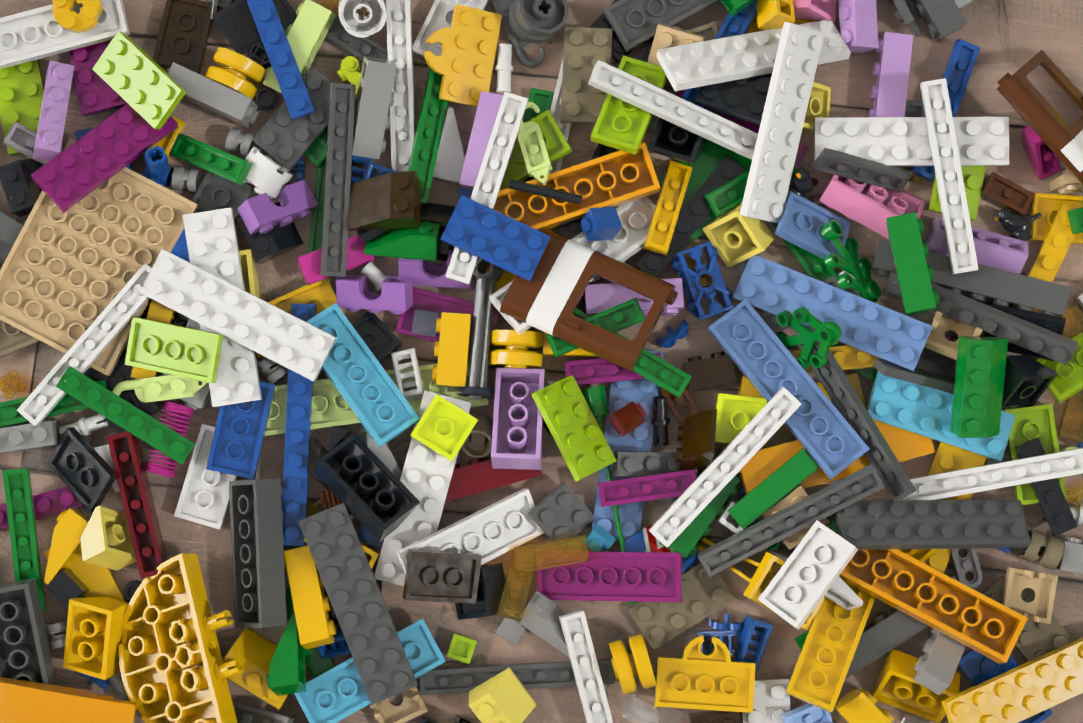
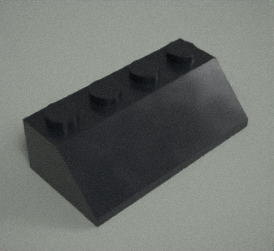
M355 433L317 461L315 475L345 504L348 510L379 542L396 530L420 503Z

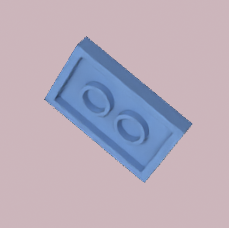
M791 191L787 194L775 235L822 259L831 253H836L842 259L831 240L826 241L822 237L821 228L830 220H836L843 230V235L839 238L845 246L851 222Z

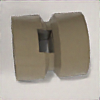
M474 415L473 417L477 418L478 421L463 443L462 448L469 456L482 458L491 452L493 420L486 415Z
M1029 529L1028 533L1031 544L1028 548L1019 549V557L1033 563L1038 561L1040 566L1054 570L1063 555L1064 541L1052 536L1045 538L1044 533Z

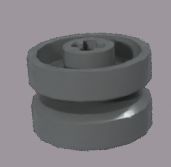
M514 0L509 9V23L513 32L520 39L534 44L548 41L566 23L568 17V4L566 0Z

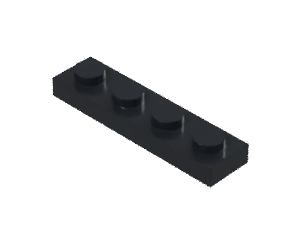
M1039 437L1014 446L1019 459L1046 454ZM1057 478L1030 483L1053 536L1078 527Z

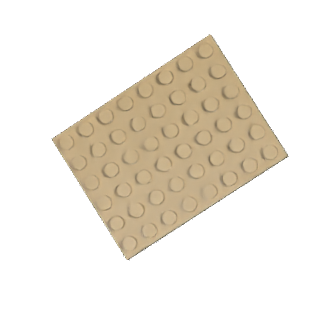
M70 138L64 150L76 141ZM127 167L123 168L64 213L42 190L0 270V320L66 354L145 263L153 267L161 249L172 252L173 247L185 228L183 215L196 213L199 205ZM151 298L146 301L133 317L141 318ZM132 319L90 367L107 376L111 375L129 340Z

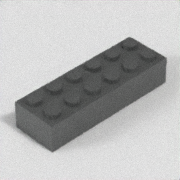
M280 478L229 481L235 627L269 628L287 625L286 618L288 612L285 596L282 487Z
M29 578L0 584V677L57 685L36 579Z

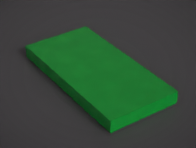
M708 140L703 152L693 165L682 161L678 162L693 167L680 211L726 156H729L745 170L744 172L750 169L752 160ZM666 172L657 177L661 188Z

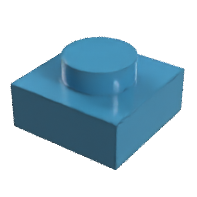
M596 525L585 538L583 544L592 551H608L616 538Z

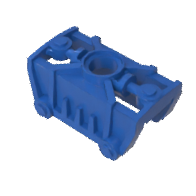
M711 241L675 253L671 261L672 269L678 273L679 278H682L683 290L688 301L686 302V309L698 320L734 308L730 300L733 295L729 287L725 286L716 260L718 251L714 245L712 246ZM702 247L709 263L708 267L700 259L702 257ZM688 253L692 259H695L697 264L694 266L696 273L688 268L683 254ZM703 274H709L712 278L710 286L705 288L700 286L699 277ZM715 289L718 290L720 299L725 306L724 308L714 299L716 295ZM703 294L705 299L709 298L710 301L708 306L709 313L705 315L700 303Z

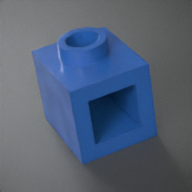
M615 207L590 208L580 221L582 231L585 233L588 242L613 240L622 229V224Z

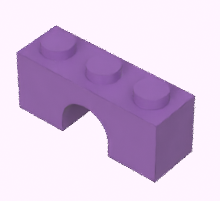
M306 180L287 185L280 191L277 198L281 207L273 204L267 193L247 199L237 210L250 235L256 232L264 234L278 224L280 227H284L293 222L295 218L303 220L311 216V211L318 203Z
M449 250L447 261L440 265L431 264L427 260L399 258V277H412L413 286L471 289V281L467 285L445 277L454 250Z
M346 274V277L336 279L337 305L339 308H346V311L349 312L368 309L370 313H379L387 310L391 311L392 314H403L413 306L412 277L389 276L381 282V294H376L368 287L367 275Z

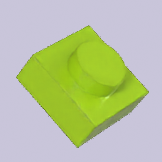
M454 633L446 657L470 664L477 640Z

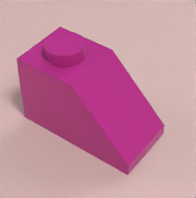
M1030 126L1020 129L1023 148L1038 179L1042 180L1061 171L1060 159Z

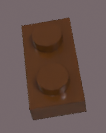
M995 172L990 174L981 191V195L1021 215H1025L1035 196L1034 193Z

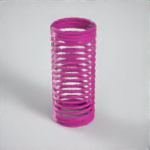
M165 401L163 410L172 413L164 411L161 413L174 418L161 415V418L169 421H159L170 425L168 426L182 436H187L184 432H188L186 428L190 426L187 424L191 423L189 420L192 419L190 416L193 415L194 409L178 403ZM150 449V451L165 455L159 450ZM149 453L151 456L167 461L147 457L150 460L165 465L146 461L144 470L174 478L176 471L173 469H177L175 465H178V462L170 457Z

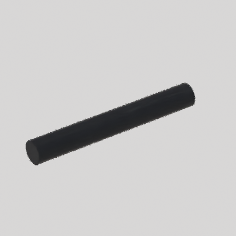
M512 179L510 181L509 189L573 204H581L582 195Z

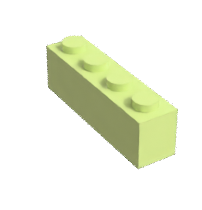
M305 0L304 3L302 2L298 6L296 11L297 18L294 24H290L286 30L288 41L303 79L336 17L332 11L311 0ZM269 66L263 77L265 79L263 84L282 94L273 68Z

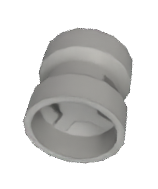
M232 128L228 134L225 149L230 152L238 151L242 156L246 157L255 146V142L252 139L256 135L251 133L244 134L241 130Z
M175 166L172 174V189L182 190L184 188L188 189L189 192L196 193L201 183V170L195 168L186 170L182 166Z
M267 357L257 364L259 370L267 376L266 380L270 384H275L288 376V368Z
M67 620L47 625V631L52 637L50 642L51 648L64 647L66 633L55 634L66 631Z

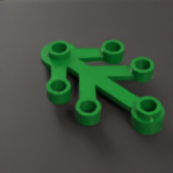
M834 219L830 220L821 228V235L826 241L831 240L843 259L838 257L836 253H831L825 256V264L829 269L839 267L856 278V280L853 279L848 273L839 276L837 281L842 289L846 290L851 287L858 291L862 298L876 303L878 298L881 297L882 292L879 285L871 278L870 261L866 257L859 259L858 243L855 238H847L845 246L839 238L843 235L840 224Z
M806 307L794 310L793 316L787 310L777 314L776 319L780 326L785 327L789 325L799 333L788 336L784 332H779L775 335L787 349L790 346L804 344L800 356L795 358L803 369L809 368L810 363L816 369L826 365V357L830 345L836 344L841 338L842 331L840 326L833 321L822 323L810 314ZM806 321L817 331H811L802 323ZM821 340L818 352L811 356L815 341Z

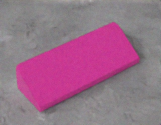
M359 235L347 240L346 271L374 261L373 255L364 254L367 242L363 244ZM321 249L298 257L299 269L307 285L329 278L328 276H320Z

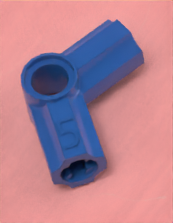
M159 146L148 148L144 155L146 167L143 176L167 188L172 181L174 168L168 165V158L164 148Z

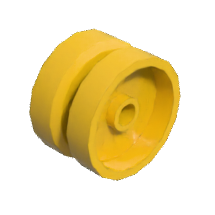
M218 47L213 59L220 67H208L204 77L253 100L257 89L251 82H261L266 73L265 68L239 53Z
M491 330V344L497 347H505V350L491 351L490 365L522 369L542 368V354L528 351V349L541 348L543 346L544 333L525 331L519 335L516 330Z
M642 634L629 637L628 642L631 653H627L624 642L621 640L609 643L612 654L611 663L616 680L620 682L623 695L636 691L634 679L636 675H638L640 685L644 689L656 686Z

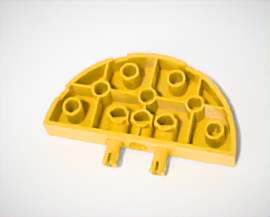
M181 553L160 564L156 568L158 570L157 575L145 578L129 602L121 625V629H123L122 644H119V665L122 681L130 702H137V709L143 716L141 719L145 723H237L227 678L244 673L245 668L236 667L243 665V661L240 658L223 663L215 631L216 629L232 625L233 619H225L231 617L232 614L228 610L215 615L211 614L197 554Z

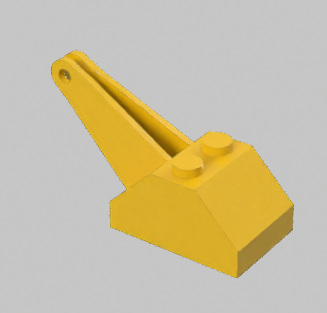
M703 537L699 539L710 546L715 545ZM698 545V546H699L698 549H700V550H702V551L706 549V548H704V547ZM766 552L761 563L749 558L742 560L758 568L752 579L734 566L728 567L749 582L743 595L768 608L758 598L785 564V561ZM825 596L821 599V601L818 603V605L806 619L801 628L808 630L819 608L821 607L824 599L826 598Z

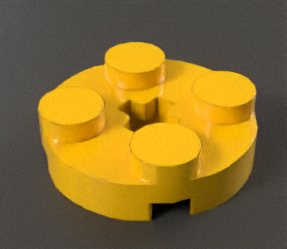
M52 0L55 20L63 28L74 33H84L93 29L99 22L97 19L103 10L101 0ZM77 3L79 5L83 4L79 14L72 11V8Z

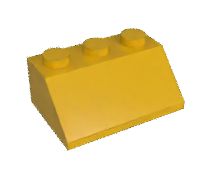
M109 597L69 599L63 668L103 680L120 672L119 644H122L123 629H121V625L128 606L127 602Z
M245 628L223 660V663L240 658L243 661V665L236 667H244V673L228 677V679L280 709L284 706L290 694L277 696L268 688L266 676L269 674V664L278 645L250 628Z
M892 649L882 664L872 696L884 704L940 723L946 715L941 701L959 693L961 674L955 672L950 686L938 695L914 681L917 672L914 667L919 658Z

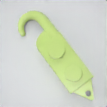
M528 101L526 109L532 108L536 113H539V107L535 103ZM522 119L517 137L528 174L545 186L549 172L553 168L542 131L538 123H524Z
M166 375L123 381L118 383L112 392L119 396L122 391L134 389L137 398L141 402L147 403L193 397L208 382L201 381L202 385H199L200 381Z

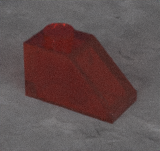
M632 401L610 415L608 419L619 436L623 437L646 422L644 416L647 414L640 403L635 405Z

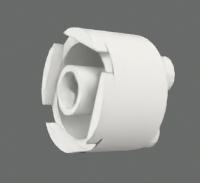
M339 0V19L349 34L365 38L379 32L383 28L387 18L384 0ZM366 7L367 12L359 15L358 9Z
M254 146L244 159L253 164L244 183L255 185V192L259 195L267 193L270 200L277 198L293 174L289 173L284 166L270 155L264 156L261 154L262 150Z

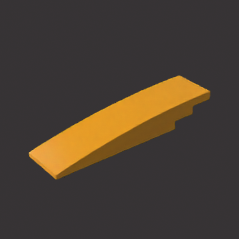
M873 420L899 462L935 452L930 438ZM798 440L758 450L740 470L746 494L802 448L805 450ZM863 454L831 480L819 467L800 484L805 489L845 478L870 465V462L865 454Z
M0 677V723H134L137 702L116 700L114 696L91 693L92 690Z

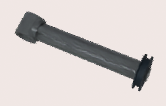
M478 258L473 272L477 283L468 380L466 387H458L462 389V392L458 393V395L481 400L483 398H494L490 396L494 390L486 388L494 305L490 302V296L495 293L496 282L502 277L503 269ZM489 265V270L485 272L486 267Z

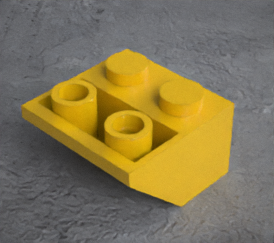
M853 687L834 707L848 723H892L895 720L881 706L877 708L875 704L878 701L863 688L858 690Z

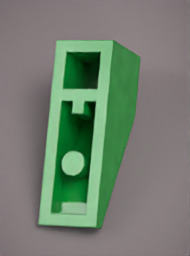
M423 221L421 222V227L387 230L376 239L367 241L364 254L436 261L440 247V223Z
M292 614L269 664V674L266 676L268 688L277 696L306 692L305 648L300 645L295 614Z

